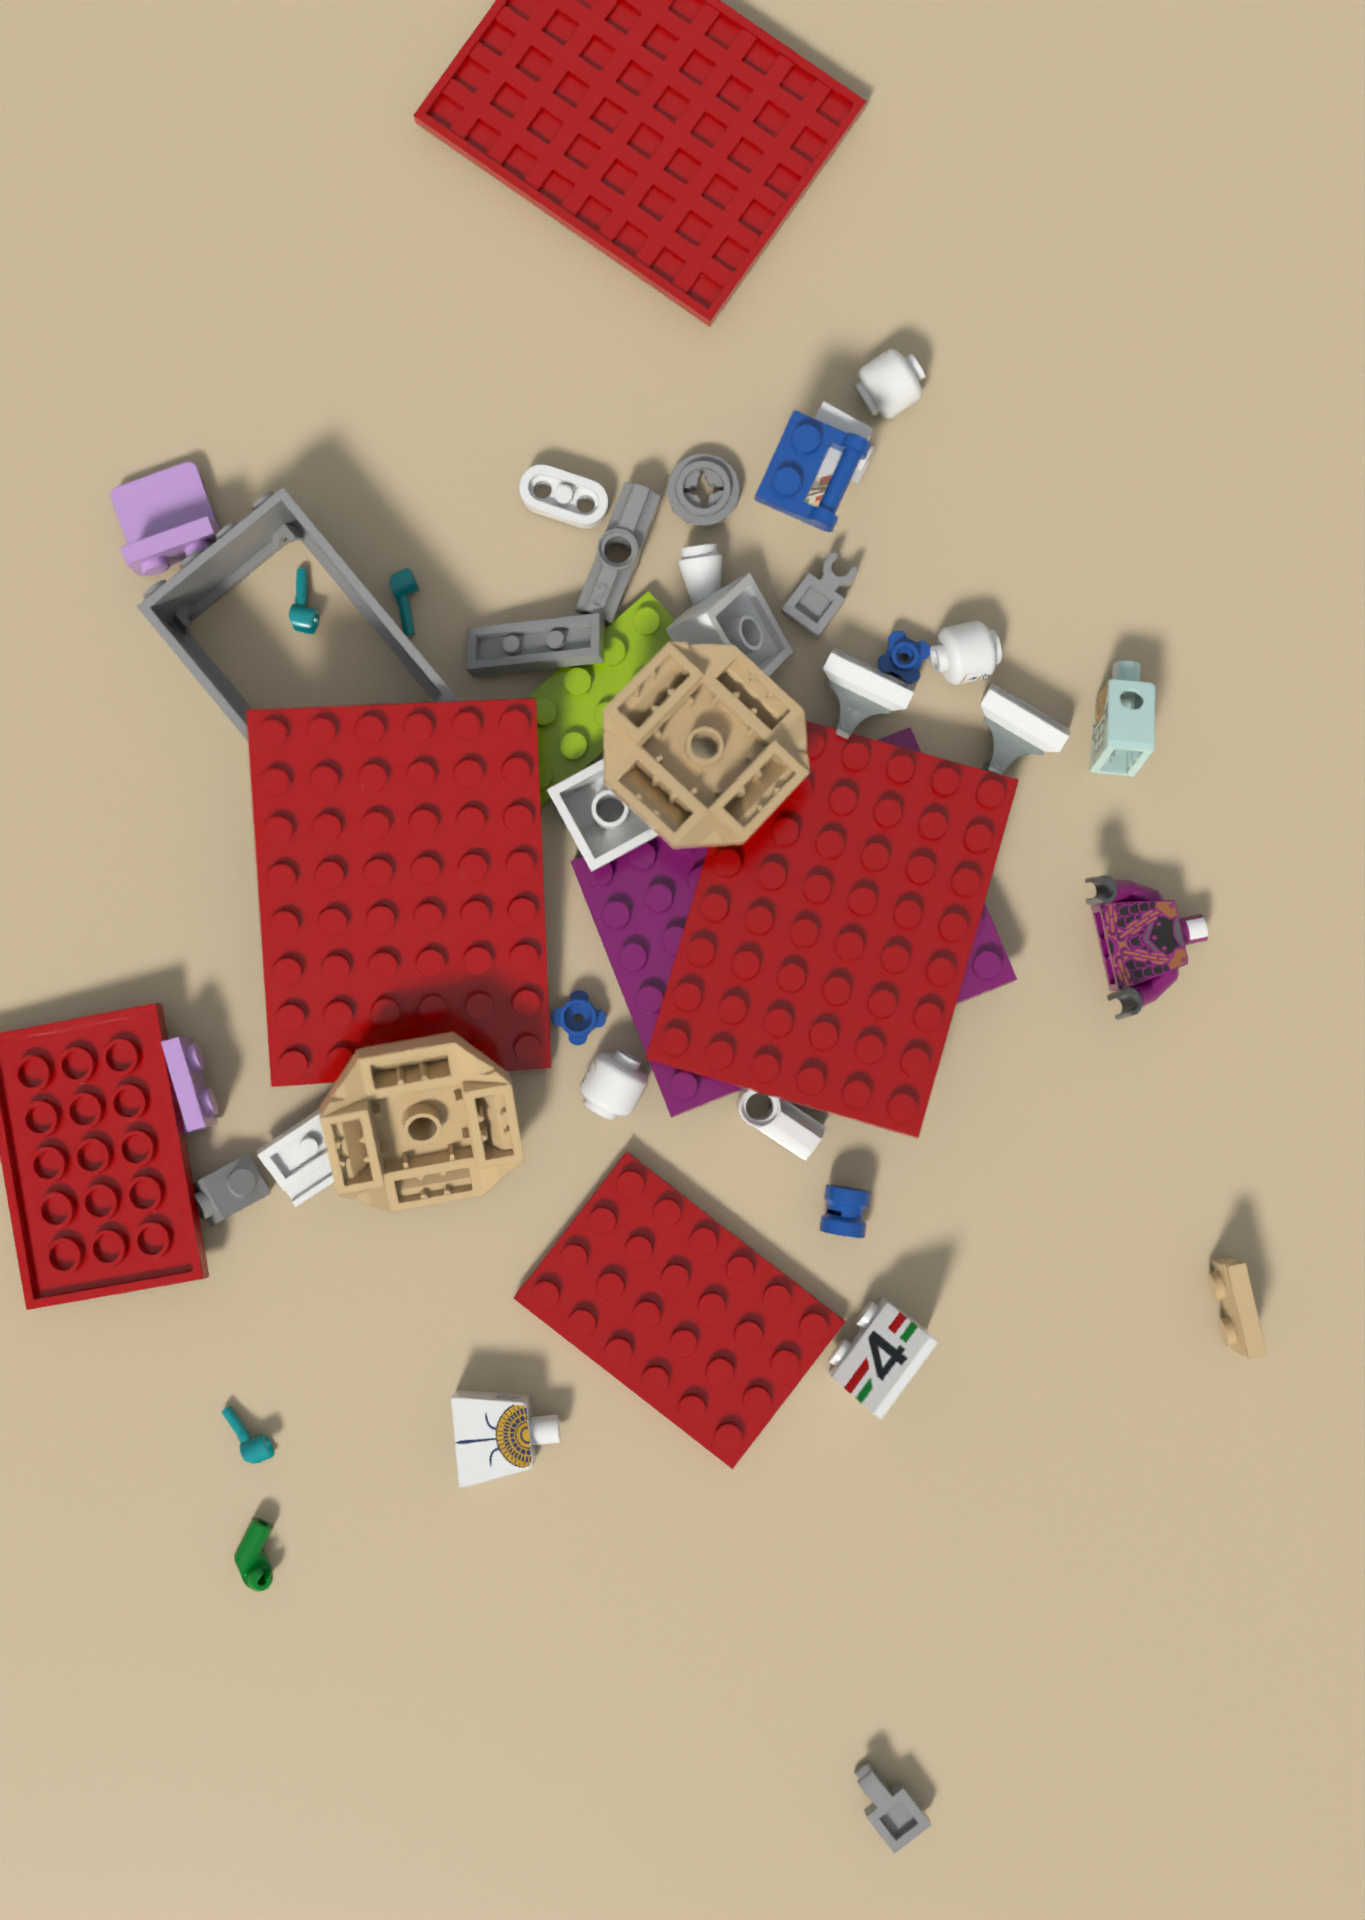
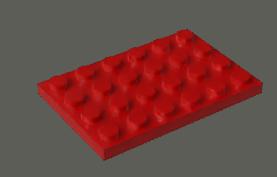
M153 1003L0 1033V1159L26 1310L190 1282L209 1277L198 1207L193 1196L195 1190L181 1109L161 1045L162 1041L168 1040L162 1003Z
M626 1151L513 1298L731 1469L736 1466L845 1323V1320L628 1151Z

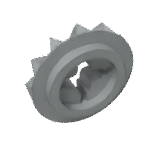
M706 453L691 455L680 461L671 472L667 484V496L673 512L682 518L686 524L700 525L704 528L718 522H724L736 508L740 494L739 480L731 465L716 455ZM701 473H704V478L709 488L721 490L709 495L706 508H702L698 495L684 493L697 489Z

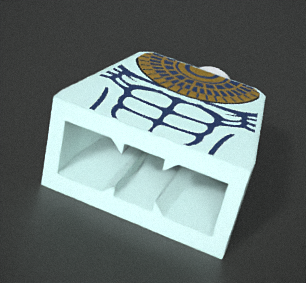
M1115 662L1112 669V679L1106 682L1096 698L1089 772L1134 777L1154 752L1155 685L1149 682H1140L1141 665L1137 662Z

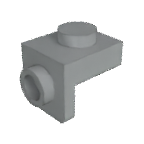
M248 1153L199 1179L194 1183L195 1194L193 1196L197 1202L199 1217L203 1220L207 1219L213 1227L231 1215L265 1198L271 1192Z

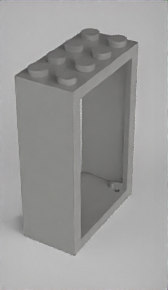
M283 487L276 493L270 491L262 495L253 504V512L240 522L233 521L224 526L216 535L217 541L204 552L198 550L186 557L180 564L181 570L167 582L166 580H161L153 584L144 593L143 598L145 600L137 605L141 613L248 741L246 709L252 708L189 633V626L192 625L191 622L286 544L292 543L295 540H301L434 701L459 700Z

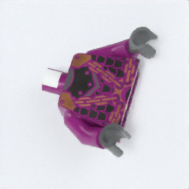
M1108 875L1088 877L1085 879V883H1093L1095 885L1096 896L1095 898L1086 899V903L1088 905H1096L1091 907L1104 968L1109 990L1115 991L1109 993L1107 999L1109 1001L1117 998L1121 1002L1122 1011L1120 1014L1115 1015V1019L1119 1020L1138 1014L1143 1006L1156 1001L1178 979L1179 967L1188 964L1185 945L1207 941V924L1202 914L1179 918L1175 901L1163 900L1158 890L1130 880H1114Z

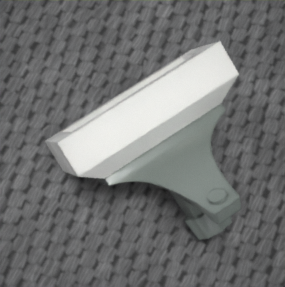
M835 647L832 649L823 667L830 680L828 685L835 691L840 703L838 726H833V728L836 729L837 735L845 739L850 737L854 729L863 720L872 715L891 714L894 710L906 709L916 686L907 684L889 673H883L878 668Z
M991 683L981 700L980 706L985 714L984 721L992 732L994 743L992 756L988 762H984L982 770L1003 775L1006 768L1021 756L1027 754L1043 756L1045 752H1060L1070 737V729L994 683Z

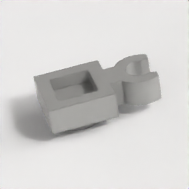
M836 552L831 553L825 559L821 579L819 580L811 573H808L781 610L782 614L816 639L820 637L845 603L846 599L836 591L850 586L855 580L858 568L853 566L847 575L841 577L835 575L832 571V566L839 556Z

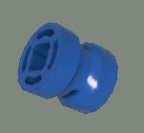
M826 1184L824 1199L828 1203L827 1212L821 1216L819 1231L840 1236L865 1238L867 1224L863 1220L864 1209L870 1205L871 1191Z

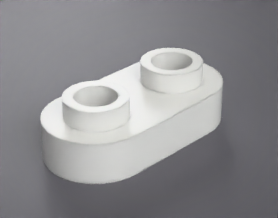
M535 465L529 468L520 479L519 491L522 501L534 513L585 529L599 525L607 516L609 509L607 493L594 480L549 465ZM546 485L552 490L551 494L547 498H538L535 495V491L539 486ZM582 500H591L595 504L592 511L583 513L578 509V504Z

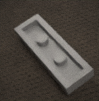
M600 613L468 628L467 671L472 677L604 663L605 621Z

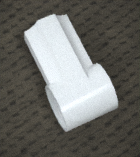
M747 1089L742 1090L737 1098V1110L741 1118L748 1125L755 1127L806 1161L822 1140L827 1127L792 1103L768 1096L770 1099L768 1113L760 1118L751 1117L746 1111V1103L757 1092Z

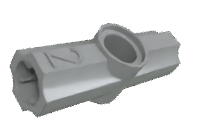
M624 482L606 531L598 541L595 560L575 609L577 613L581 615L600 613L605 624L613 625L631 576L638 567L639 555L661 501V495L643 485ZM615 545H624L631 551L630 557L622 563L611 562L606 557V553Z

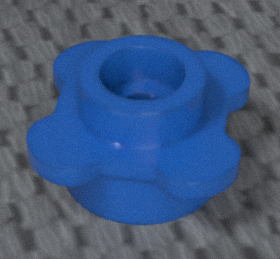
M903 631L892 632L888 637L889 647L885 655L880 656L878 659V668L883 673H890L895 677L902 678L903 682L907 684L915 683L920 678L919 668L923 660L930 656V647L925 641L915 642L908 639ZM902 653L908 655L907 661H902L900 659V655Z
M577 990L571 993L570 1001L562 1008H555L552 1011L551 1021L555 1026H561L569 1034L570 1043L582 1045L587 1041V1035L593 1029L604 1026L606 1015L603 1010L596 1009L589 1002V996L586 992ZM577 1013H580L583 1016V1020L581 1022H576L574 1020V1016Z

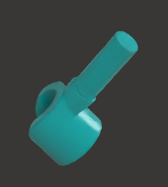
M299 568L296 570L295 604L293 603L290 608L289 618L296 631L313 635L318 626L319 610L306 606L308 601V570Z
M406 568L394 573L390 577L389 584L400 610L403 633L408 636L414 635L415 631L407 596L419 591V587L411 570Z
M228 1406L221 1412L238 1436L240 1452L246 1462L252 1464L260 1463L274 1456V1449L267 1434L263 1433L252 1438L249 1430H247L231 1406Z

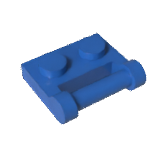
M793 410L754 500L826 532H833L839 519L836 515L837 509L860 459H866L871 443L859 435L845 433ZM831 447L842 452L819 505L812 506L805 501Z

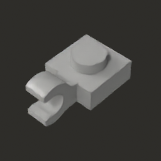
M869 1760L854 1771L859 1778L857 1780L859 1786L873 1802L864 1809L865 1815L894 1854L931 1826L929 1817L901 1781L889 1789Z

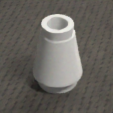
M717 544L698 545L680 549L682 560L677 562L693 606L721 589L723 555H718Z

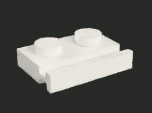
M319 1109L257 1150V1156L282 1190L286 1191L292 1199L295 1207L334 1182L320 1122Z

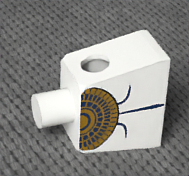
M457 1390L451 1397L459 1488L529 1470L534 1467L536 1461L535 1445L561 1442L558 1414L532 1417L529 1395Z

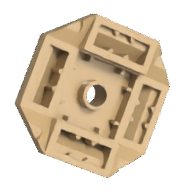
M669 641L603 709L604 785L673 849L744 844L810 773L804 709L735 645L688 644V642ZM698 739L708 740L715 747L716 755L709 759H701L693 753L691 743Z
M454 1032L357 1049L319 1107L320 1122L337 1195L351 1200L357 1198L370 1206L388 1212L483 1196L499 1183L509 1170L513 1171L524 1162L510 1074Z

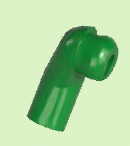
M253 1517L235 1551L234 1560L245 1585L253 1591L261 1592L268 1589L273 1581L272 1569L263 1549L273 1526L263 1519Z

